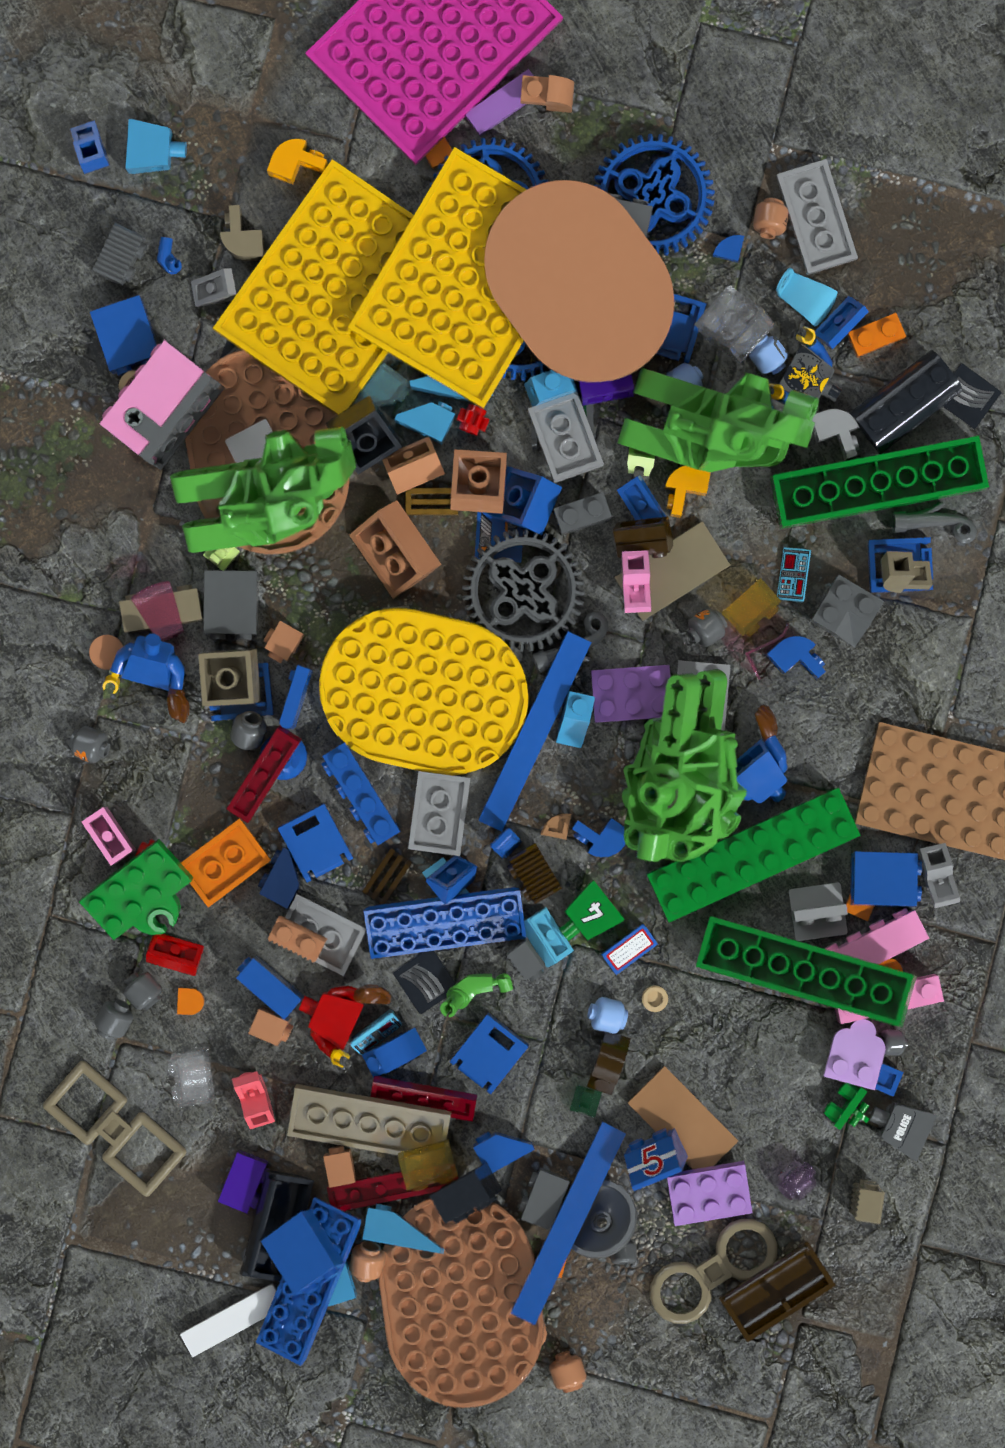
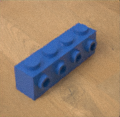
M345 742L322 756L325 762L321 763L329 777L334 774L339 782L335 786L343 799L348 797L353 806L349 809L356 821L362 819L367 827L363 832L371 844L376 842L377 845H380L401 832Z

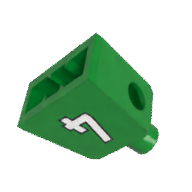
M592 880L564 910L571 920L559 928V930L568 941L580 932L589 940L623 922L625 919L596 882Z

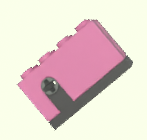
M165 340L162 344L155 346L149 361L137 369L134 375L135 379L130 385H126L120 391L119 399L114 406H110L105 410L102 415L103 420L100 422V425L145 461L160 470L225 389L224 386Z

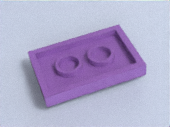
M670 665L591 670L593 697H595L593 705L595 723L662 717L666 685L670 678Z
M744 1161L686 1170L667 1177L675 1226L752 1213Z

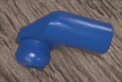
M160 237L157 261L167 273L176 274L181 270L182 264L171 253L173 239Z

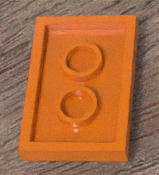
M239 818L182 861L181 864L193 876V880L190 882L192 887L207 907H210L269 863L271 858Z

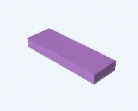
M529 69L476 105L466 114V118L479 136H482L526 105L520 104L523 75L533 76Z

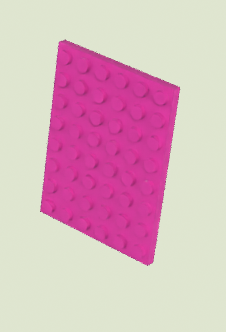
M358 0L305 54L417 165L472 108L498 85L563 20V16L547 0Z

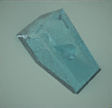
M383 363L353 405L369 395L379 408L394 406L397 401L402 403L410 392V389L407 388L410 385L409 381Z

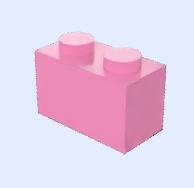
M102 807L82 821V824L110 865L117 864L136 851L108 807Z

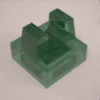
M577 1084L570 1111L595 1118L602 1092Z

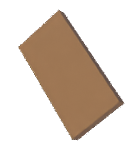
M665 1066L627 1102L655 1132L664 1128L667 1131L675 1128L688 1155L686 1163L692 1169L714 1166L738 1142L721 1122Z

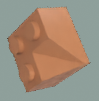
M454 449L450 510L503 514L507 453Z

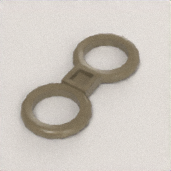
M739 1219L729 1223L720 1232L716 1241V1254L698 1266L689 1262H673L663 1266L655 1274L650 1285V1300L654 1310L663 1319L674 1324H687L699 1319L708 1309L712 1299V1289L731 1277L740 1281H746L776 1261L777 1241L773 1232L764 1223L755 1219ZM741 1230L758 1232L767 1244V1254L764 1261L758 1267L751 1270H742L735 1267L726 1255V1246L730 1237ZM675 1273L692 1275L701 1287V1298L698 1304L692 1310L685 1313H676L669 1310L663 1304L660 1297V1289L663 1282Z

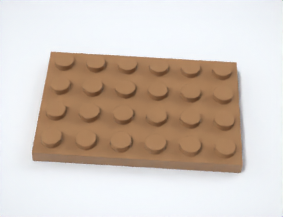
M878 722L854 822L858 825L936 844L946 843L948 847L1005 860V752Z

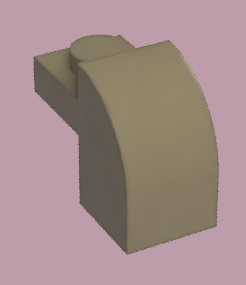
M229 205V213H225V227L230 229V232H220V237L226 250L233 257L242 261H260L265 255L264 234L262 230L243 231L240 205Z
M887 551L881 558L883 587L886 590L901 593L904 589L929 590L933 586L930 561H913L912 552Z

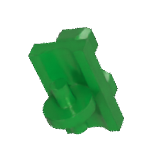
M843 1082L837 1093L847 1099L844 1106L840 1108L830 1101L823 1110V1113L832 1121L831 1124L839 1130L842 1129L852 1113L854 1115L848 1123L853 1127L857 1125L860 1119L867 1123L869 1118L864 1113L869 1108V1105L862 1102L858 1110L856 1109L867 1091L861 1086L856 1087L853 1084Z

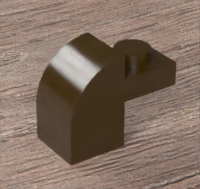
M605 1032L587 1083L588 1088L612 1095L614 1087L619 1080L631 1038Z

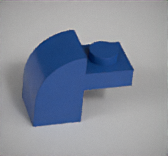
M95 120L70 128L74 140L73 145L84 174L110 166Z
M794 636L786 638L766 654V657L782 674L786 673L798 661L815 679H818L826 672L823 668L825 663L816 653L813 655L809 653L816 644L805 637Z
M612 818L609 819L599 835L578 820L572 827V830L576 832L573 837L585 845L589 841L593 843L587 853L593 856L609 857L618 853L625 846L624 826Z
M414 1027L386 1043L362 1054V1057L374 1078V1076L386 1074L426 1052L427 1049Z

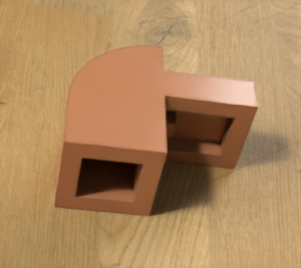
M523 75L520 104L546 106L547 111L572 113L575 83L568 78L549 75V77Z

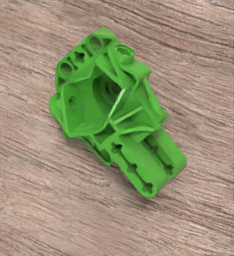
M641 368L633 393L670 404L671 408L664 430L625 418L617 443L706 472H714L731 467L777 466L783 462L790 443L808 447L815 426V422L812 420L817 411L818 398L791 390L783 411L773 409L768 379L745 372V375L728 393H721Z
M337 427L315 431V444L306 445L304 449L287 430L274 431L265 436L266 443L261 458L247 459L239 463L184 470L170 475L177 503L222 498L219 505L221 517L194 520L182 525L188 552L195 553L246 545L275 544L312 526L323 509V500L329 498L336 489L344 486L356 468L351 441L347 440L344 428ZM306 507L303 514L297 515L302 508Z
M719 669L701 671L696 675L692 673L674 675L669 678L666 685L662 717L649 719L645 723L644 728L646 731L639 744L641 747L633 764L624 767V775L628 786L622 792L624 806L628 809L624 822V841L629 848L637 850V858L659 861L660 859L667 858L675 861H685L699 857L712 848L718 839L729 836L741 821V816L736 813V810L745 798L747 791L737 781L735 769L737 767L735 754L737 741L735 740V733L721 730L727 677ZM660 773L668 775L671 779L660 777ZM678 789V797L676 803L673 805V807L668 808V806L675 801L676 790Z

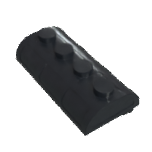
M930 350L849 412V414L856 420L858 428L876 451L882 454L960 394L963 388L942 358L936 352Z
M266 1170L240 1275L281 1281L282 1275L261 1241L294 1216L307 1210L314 1180L297 1174Z

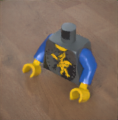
M803 326V329L806 330V336L803 338L797 334L796 339L805 343V345L801 344L780 383L769 384L774 389L771 398L785 405L791 390L817 397L818 400L823 395L835 402L843 388L829 381L835 371L832 368L833 362L825 347L816 338L815 331Z

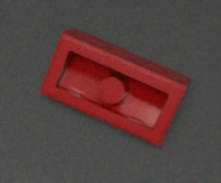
M166 934L153 935L146 953V962L196 976L204 946Z

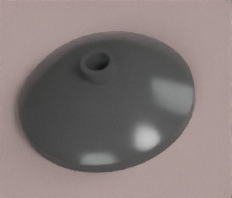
M603 1181L571 1248L581 1256L598 1259L609 1257L627 1245L636 1228L637 1211L633 1199L625 1189L611 1181ZM607 1221V1225L604 1228H600V1223Z

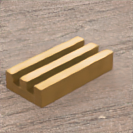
M412 488L407 490L406 514L458 515L457 510L411 509V505H451V499H411V495L451 494L452 488Z

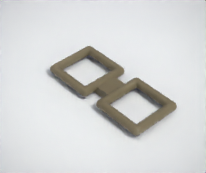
M79 1061L45 1100L43 1108L85 1145H90L98 1135H101L111 1144L102 1155L103 1161L143 1196H150L186 1155L185 1147L144 1112L138 1113L128 1123L118 1114L127 1103V1097L86 1061ZM82 1074L86 1075L114 1100L88 1132L56 1106L58 1101ZM141 1125L174 1152L147 1184L115 1157Z

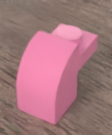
M648 550L622 552L625 613L651 612Z

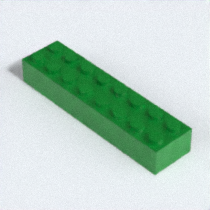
M979 436L775 474L770 478L780 529L973 493L989 488Z
M834 788L717 841L712 848L699 857L685 861H673L647 873L646 876L667 922L670 923L861 835L840 789Z
M712 916L709 918L696 963L698 968L899 1027H903L917 976Z

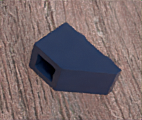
M283 847L282 851L276 850L270 862L274 866L270 874L264 873L258 887L262 888L259 893L260 895L285 908H289L301 883L292 854L287 847Z

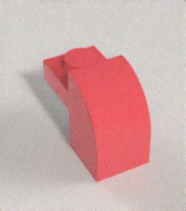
M256 1071L253 1073H243L239 1077L233 1078V1086L240 1099L244 1119L249 1128L253 1129L275 1122L262 1075H259Z

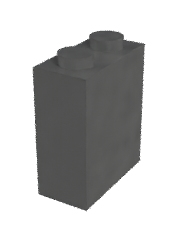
M204 571V634L210 635V640H226V635H236V640H252V635H258L259 573L257 571Z

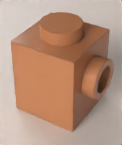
M280 621L276 629L271 628L264 639V642L267 643L265 649L270 651L267 656L279 663L283 659L289 662L304 634Z

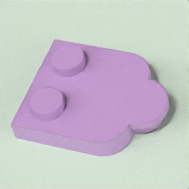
M866 1019L853 1022L850 1028L839 1029L834 1034L823 1073L824 1077L875 1090L885 1054V1044L881 1038L876 1036V1029L872 1022Z

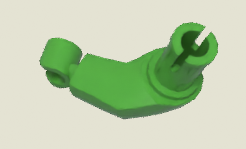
M492 973L469 974L448 990L447 999L441 1004L440 1011L444 1016H447L450 1012L449 1017H453L457 1010L465 1008L476 994L491 992L495 985H498L502 993L511 991L513 989L511 978L506 973L500 974L496 978H492Z

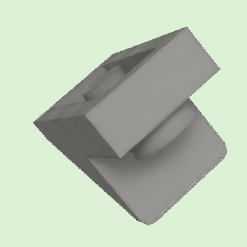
M232 268L221 269L191 281L195 307L229 302L234 299L236 294Z

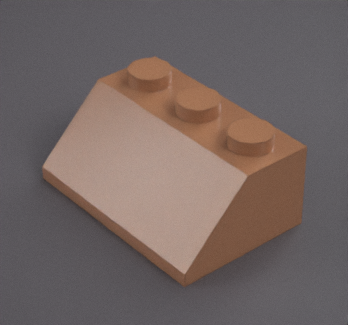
M397 500L378 510L349 535L393 599L442 565Z

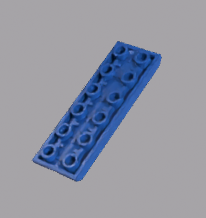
M515 887L459 894L447 904L443 903L439 897L370 906L363 910L371 959L526 938L520 889Z
M314 1197L309 1210L313 1211L342 1260L346 1263L361 1226V1219ZM344 1265L338 1268L339 1273L328 1281L323 1279L317 1283L319 1288L307 1296L304 1293L294 1295L282 1277L256 1343L301 1366L307 1359Z

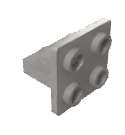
M840 883L794 888L788 891L796 941L847 934L845 915L848 912L847 905L843 903Z

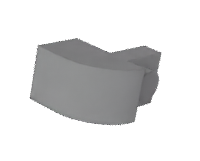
M830 409L815 414L812 421L815 422L813 434L816 443L837 437L844 461L855 458L857 456L856 451L859 450V444L856 436H851L850 432L855 431L859 427L856 420L849 413L838 409Z
M946 843L921 848L920 860H922L923 877L934 908L959 903L960 896L953 877V864Z

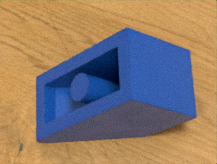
M489 1131L476 1138L477 1143L473 1145L481 1163L487 1162L493 1173L535 1150L533 1143L498 1132L490 1134Z

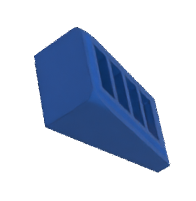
M506 828L490 844V847L505 859L522 841L510 828Z

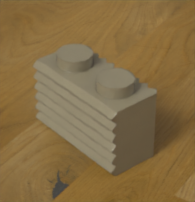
M860 1179V1183L855 1182L852 1184L855 1188L852 1189L854 1193L851 1194L853 1198L851 1199L852 1204H850L851 1209L849 1212L857 1221L880 1224L885 1192L879 1187V1184H876V1181Z

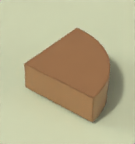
M559 814L549 819L543 826L540 835L566 840L571 814Z

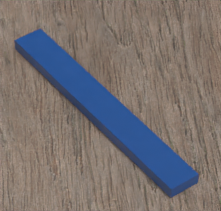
M569 631L566 632L478 821L503 831L592 642Z
M604 1122L601 1123L510 1314L532 1325L536 1324L626 1133Z

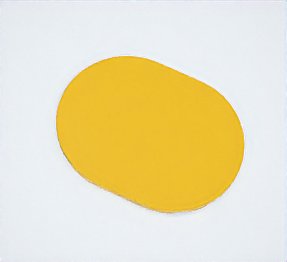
M381 609L353 621L340 632L331 644L324 658L320 673L319 692L321 704L328 723L343 742L353 751L371 760L422 772L454 776L485 768L499 759L512 746L523 727L527 714L528 689L525 674L517 656L504 640L478 624L415 609Z

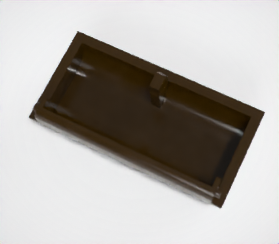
M806 1241L728 1291L719 1299L748 1343L836 1285L809 1242Z

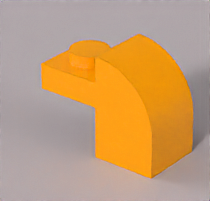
M290 139L275 149L269 162L267 173L269 176L293 184L300 165L323 173L328 166L327 159H324V154L310 149L309 152H306V140Z
M682 466L669 476L664 489L674 491V494H669L666 509L671 510V517L681 518L686 493L706 496L711 472Z

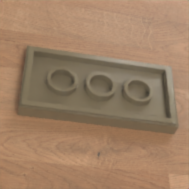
M703 521L675 538L670 553H667L665 557L652 558V555H649L651 612H637L642 622L730 566ZM622 573L614 578L622 589Z

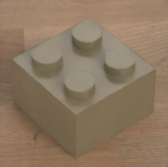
M257 649L212 651L198 654L202 707L253 704L261 701Z

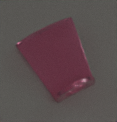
M170 581L148 586L131 598L153 634L158 635L161 641L170 640L185 632Z
M790 622L786 623L785 629L779 637L745 653L758 680L761 679V676L750 654L783 638L790 628Z

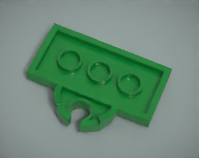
M158 839L84 895L79 903L113 940L132 926L149 935L166 933L167 927L165 924L159 923L155 916L158 914L165 915L169 920V924L174 927L181 909L180 900L176 893L193 880V876L163 842Z

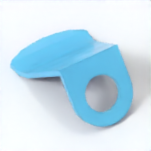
M791 267L783 274L776 288L777 295L806 318L814 327L825 319L837 297L836 290L794 273Z

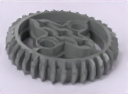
M514 529V538L509 539V535L505 531L503 532L505 540L500 542L499 537L495 535L493 538L496 545L492 546L489 541H486L485 546L489 550L485 552L483 549L478 548L477 552L482 557L480 559L475 556L471 557L472 562L476 563V566L467 565L466 570L473 573L472 576H463V580L470 581V585L462 586V590L470 591V595H464L462 599L463 601L471 600V604L464 607L465 611L474 610V613L468 616L470 621L478 618L479 622L476 624L483 625L504 640V642H510L509 647L512 650L514 643L519 644V652H523V644H528V649L532 652L534 649L533 643L537 642L540 650L544 648L542 641L545 639L550 646L553 645L552 635L561 640L562 636L558 631L560 629L565 633L570 631L565 625L566 622L575 625L576 621L570 616L571 614L579 616L581 613L579 610L574 609V606H583L584 602L577 600L576 597L585 595V591L577 590V586L584 585V580L576 581L575 577L582 575V571L577 570L574 572L572 569L578 565V561L568 562L573 553L568 552L564 556L562 554L566 548L564 544L559 549L554 547L558 539L554 538L551 544L546 542L548 539L547 533L540 540L537 539L538 533L536 532L533 533V538L528 537L527 529H524L523 537H518V530ZM518 545L534 546L550 553L549 557L540 555L532 558L523 568L510 558H493L498 552ZM555 561H558L563 567L569 585L568 602L561 617H557V601L546 590L556 577ZM486 564L490 565L488 572L490 581L501 591L491 603L490 613L492 620L487 619L478 599V582ZM539 564L545 565L549 571L548 575L545 578L536 577L533 572L535 566ZM496 566L502 569L510 568L509 575L512 580L506 577L500 579L498 577L499 570ZM513 571H516L521 576L529 573L531 580L527 578L521 580ZM533 582L541 584L539 593L544 597L543 599L534 592L535 586ZM502 583H506L513 590L512 596L514 599L505 597L508 590ZM516 584L522 587L527 584L529 586L528 592L532 598L524 594L521 597L518 596L519 589ZM515 600L520 603L526 601L534 610L529 609L525 605L518 608ZM536 602L540 604L547 602L549 604L547 607L549 614L544 612L538 614ZM502 603L512 605L513 613L510 616L503 617L499 614L498 607ZM524 613L536 623L545 624L553 622V625L547 630L530 636L512 635L496 627L497 624L511 625Z

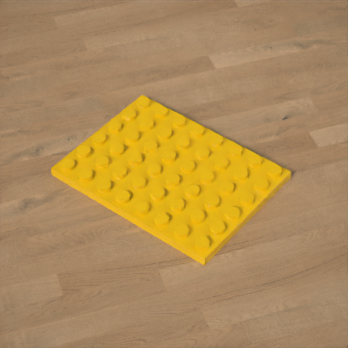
M454 147L349 324L348 330L484 409L524 342L500 309L490 291L485 272V248L490 230L498 215L510 201L527 189Z
M332 159L219 318L213 330L327 409L339 415L352 406L388 354V352L348 330V326L414 215Z

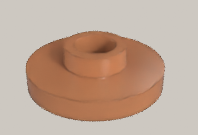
M112 635L99 636L90 646V659L98 668L110 670L115 655L123 647V644Z

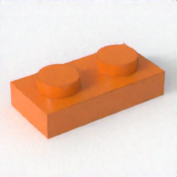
M897 313L850 331L847 334L857 358L906 337Z

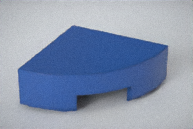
M734 235L722 240L716 247L712 257L738 263L744 236Z

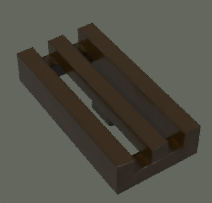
M390 848L362 892L381 905L385 904L413 862ZM392 855L395 856L396 860L376 890L372 892L370 888ZM401 861L404 862V867L384 897L378 896Z

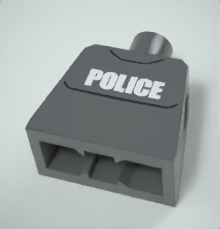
M893 1102L888 1112L875 1106L869 1121L882 1126L878 1133L881 1139L917 1162L937 1115L930 1111Z

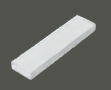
M271 1283L181 1332L180 1336L192 1358L266 1318L277 1291L275 1285Z

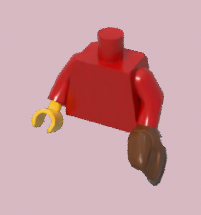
M368 984L359 988L352 986L334 987L328 992H324L319 1002L304 996L298 1010L312 1016L308 1027L311 1029L310 1036L318 1048L331 1059L334 1065L343 1068L344 1066L340 1064V1058L344 1056L349 1059L350 1055L341 1050H344L364 1004H390L391 995L385 988L375 984Z

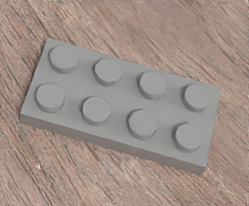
M827 159L777 174L778 185L784 204L789 211L788 216L807 275L857 260L858 256Z

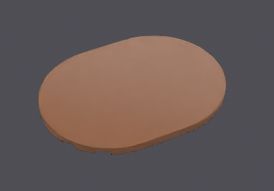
M569 180L551 181L536 185L516 196L496 218L490 230L485 248L484 259L487 282L500 309L533 354L545 366L562 376L576 381L590 383L605 382L623 378L637 371L658 352L669 332L674 314L672 281L665 263L630 214L614 197L587 183Z
M243 350L235 351L219 359L206 371L225 389L185 439L190 469L236 463L225 440L264 419L267 420L273 432L287 430L304 449L306 445L315 444V431L328 429L326 422L337 415ZM350 478L344 486L336 489L329 498L323 500V509L312 526L275 544L239 546V548L259 554L276 555L297 551L314 543L332 527L341 514L347 499ZM222 498L197 501L205 518L221 517L219 505ZM306 507L302 508L297 515L303 514Z
M429 1198L415 1205L403 1218L443 1247L444 1254L385 1244L383 1248L385 1263L379 1277V1288L388 1348L398 1371H400L410 1386L424 1397L452 1407L467 1408L487 1405L507 1396L526 1379L533 1369L542 1347L544 1336L543 1310L535 1325L510 1314L535 1262L533 1249L525 1231L517 1220L494 1202L479 1212L474 1208V1213L457 1224L453 1220L445 1224L433 1201Z

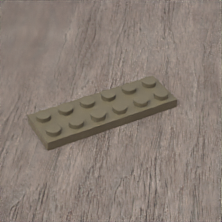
M296 1084L287 1136L442 1163L451 1111Z

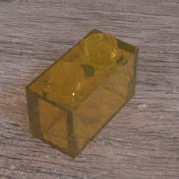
M760 578L721 614L740 638L745 634L750 637L760 628L758 622L766 617L769 620L780 610L777 605L782 601Z
M449 1139L398 1153V1161L407 1190H423L428 1187V1184L435 1182L445 1184L453 1181L454 1177L458 1176Z

